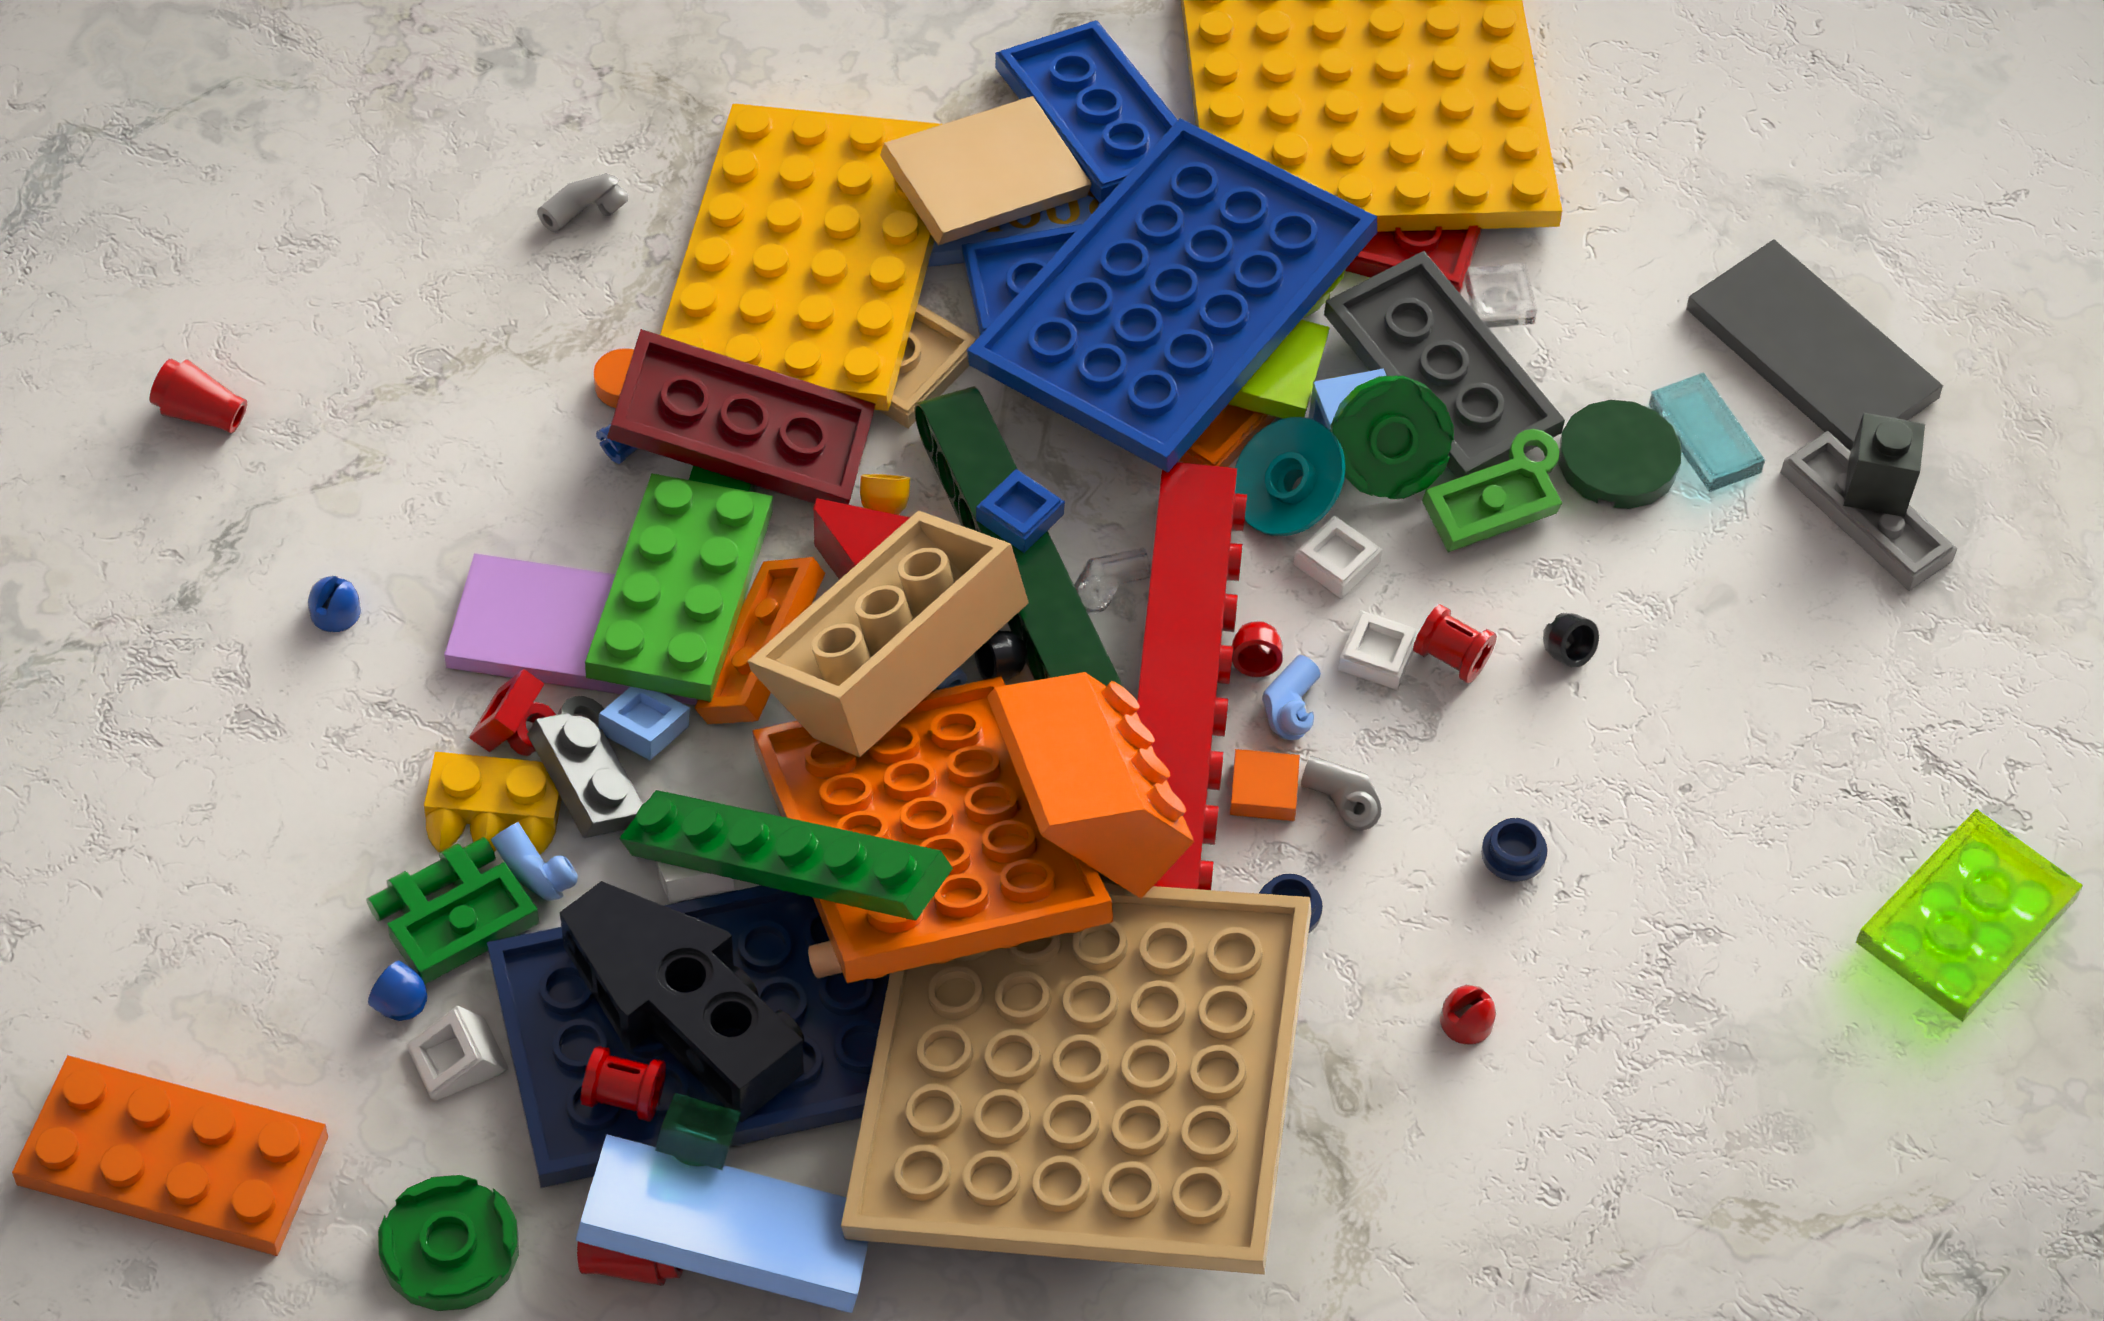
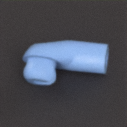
M519 822L509 826L491 839L518 882L544 900L552 901L562 898V892L572 888L577 883L578 875L570 861L565 856L559 855L554 856L545 863Z

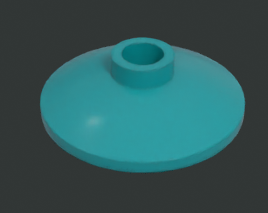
M1290 417L1269 424L1251 438L1242 450L1235 465V468H1237L1235 493L1247 494L1245 521L1264 534L1289 536L1314 526L1331 510L1339 497L1344 483L1345 457L1341 444L1327 427L1309 418ZM1302 477L1300 484L1293 490L1295 481Z

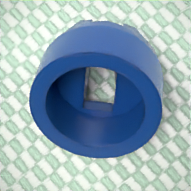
M328 576L321 578L312 586L308 597L310 618L316 627L327 632H340L352 627L358 621L361 613L358 592L351 582L338 578V576ZM329 597H332L328 606V610L322 608L326 600Z
M396 961L388 966L375 982L369 994L368 1005L387 1018L396 1021L410 1020L423 1011L427 1002V989L422 977L403 962Z

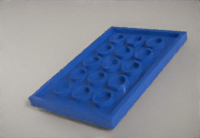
M1179 118L967 349L969 366L1168 473L1377 233V216Z

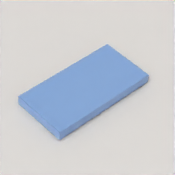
M606 1134L576 1237V1241L850 1313L853 1312L869 1242L847 1240L844 1238L841 1223L846 1197Z

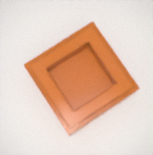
M1235 749L1230 815L1295 821L1300 755Z

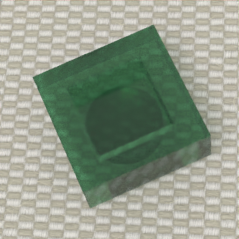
M674 1093L660 1130L655 1151L672 1155L687 1165H706L723 1170L736 1134L741 1112Z

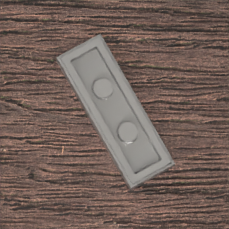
M1826 431L1784 459L1780 473L1907 590H1912L1954 560L1957 547L1910 505L1905 517L1843 506L1848 461L1851 451L1829 431Z

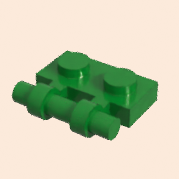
M485 837L463 848L457 843L439 853V861L412 875L404 871L388 879L387 888L366 898L368 907L378 922L398 911L404 914L387 923L389 936L409 967L422 977L425 985L487 952V942L515 937L540 923L537 907L505 862L482 874L479 872L478 869L496 860L495 853ZM451 883L456 886V888L429 902L426 899L430 894Z

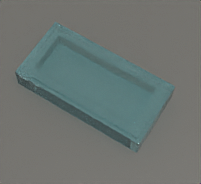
M1704 372L1651 392L1648 405L1673 426L1681 442L1682 454L1709 492L1762 473L1765 463L1764 457Z

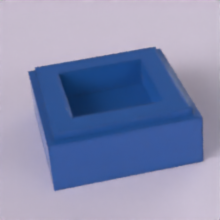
M1015 469L976 506V521L1025 553L1064 515L1065 501Z

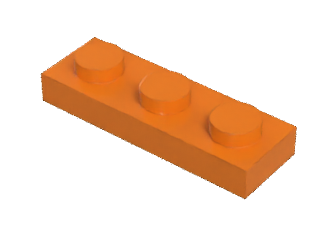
M814 557L763 561L743 603L712 701L698 699L694 708L707 724L754 722L759 720L771 692L750 670L748 660L812 604L826 574Z

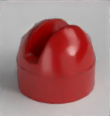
M1264 621L1249 622L1242 625L1235 634L1232 641V663L1240 673L1250 677H1264L1273 674L1280 668L1283 661V644L1275 627Z
M1466 984L1457 987L1447 996L1443 1003L1440 1016L1441 1027L1445 1034L1455 1042L1467 1045L1480 1043L1492 1032L1496 1017L1495 1004L1490 995L1479 986ZM1466 1005H1473L1460 1018L1455 1015V1012Z

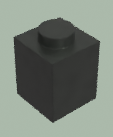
M1863 413L1849 456L1843 506L1905 517L1921 470L1925 424Z

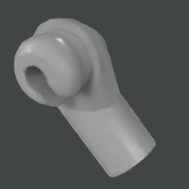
M1312 755L1309 757L1302 776L1301 786L1330 795L1341 819L1348 827L1363 831L1377 824L1381 817L1382 807L1367 774Z

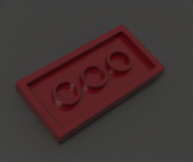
M640 329L607 439L815 504L816 498L849 505L876 404Z

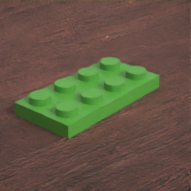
M651 473L585 660L586 678L711 702L773 513V496Z

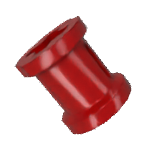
M1438 604L1428 615L1418 632L1413 651L1423 657L1429 654L1458 670L1461 680L1471 683L1487 663L1496 644L1497 635L1489 629L1483 632L1477 631L1452 617L1450 609Z
M595 1047L585 1071L581 1089V1104L594 1107L598 1103L636 1111L638 1119L650 1122L657 1111L663 1092L666 1063L653 1059L648 1065L611 1056L609 1048Z

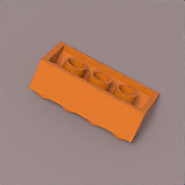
M1086 672L995 687L988 694L987 699L1041 836L1142 899L1192 845L1194 840L1183 817L1186 808L1182 801L1171 791L1167 782L1170 772L1156 757L1151 746L1155 739L1151 732L1141 723L1136 711L1140 708L1137 700L1118 683L1111 681L1105 686Z

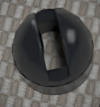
M1561 613L1555 617L1552 623H1548L1543 630L1544 647L1555 660L1570 667H1580L1586 664L1595 654L1599 643V631L1596 624L1585 617L1574 613ZM1566 641H1568L1571 644L1567 649Z
M998 631L974 653L983 680L1002 676L1003 680L1007 681L1019 675L1026 663L1027 649L1024 641L1011 631Z

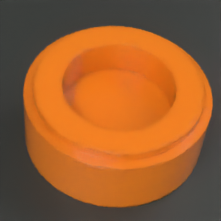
M622 348L612 350L604 354L594 367L596 394L603 403L610 407L616 408L634 349Z

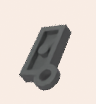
M574 696L565 701L558 715L536 719L527 735L583 838L626 830L636 817L643 803L603 730L598 729L599 713L604 710L603 706L594 699L585 696ZM574 714H582L588 718L582 716H574Z

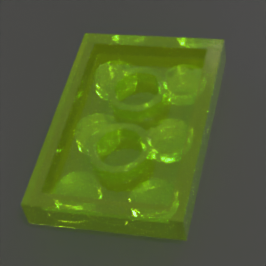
M1975 809L1860 929L1855 943L1963 1022L2077 900L2083 885L1981 811Z

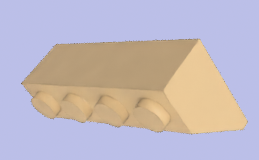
M918 510L748 660L750 670L814 739L861 757L1029 603L1012 546L1008 542Z

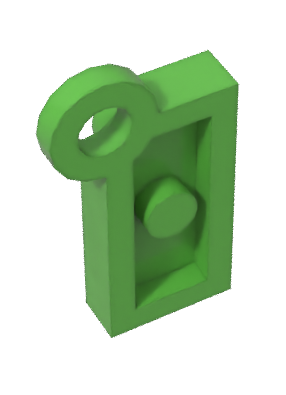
M1537 429L1524 430L1515 437L1510 446V460L1426 489L1422 502L1447 552L1557 514L1562 501L1548 474L1556 466L1560 451L1557 442L1551 435ZM1531 445L1537 446L1544 452L1545 459L1539 462L1529 460L1524 454V448Z

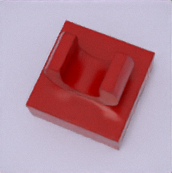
M525 669L520 671L496 691L469 738L488 752H491L507 740L515 752L523 756H530L536 750L527 735L526 721L534 723L538 718L556 715L549 706L534 702L544 683Z

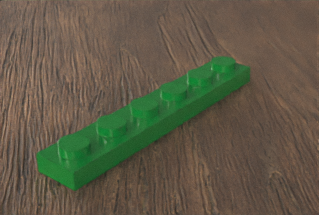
M655 790L649 800L639 808L636 817L619 838L629 853L635 857L914 921L918 919L953 869L941 850Z

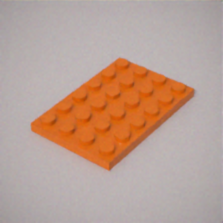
M1002 676L932 691L861 757L814 739L798 721L752 730L755 752L780 816L941 850L953 868L916 921L813 897L846 983L863 979H876L890 973L933 963H946L955 958L994 949L1012 948L1021 943L1064 933H1077L1086 928L1113 922L1112 900L1098 872L1041 836L987 699L988 694L995 687L1005 686Z

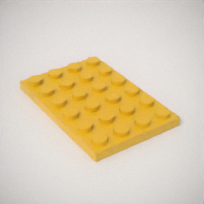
M733 103L660 335L875 403L874 410L889 411L935 240L880 157L885 142L942 124Z

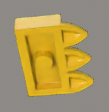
M435 752L424 802L427 835L433 847L438 852H442L456 843L463 834L466 825L470 824L472 841L475 842L485 837L495 852L497 849L491 839L509 826L519 822L539 855H541L548 848L556 833L562 798L546 768L540 761Z

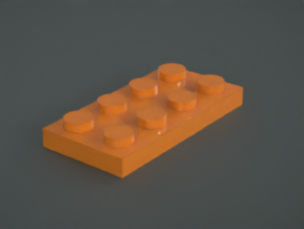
M67 1055L12 1174L17 1186L278 1256L328 1140L326 1124Z

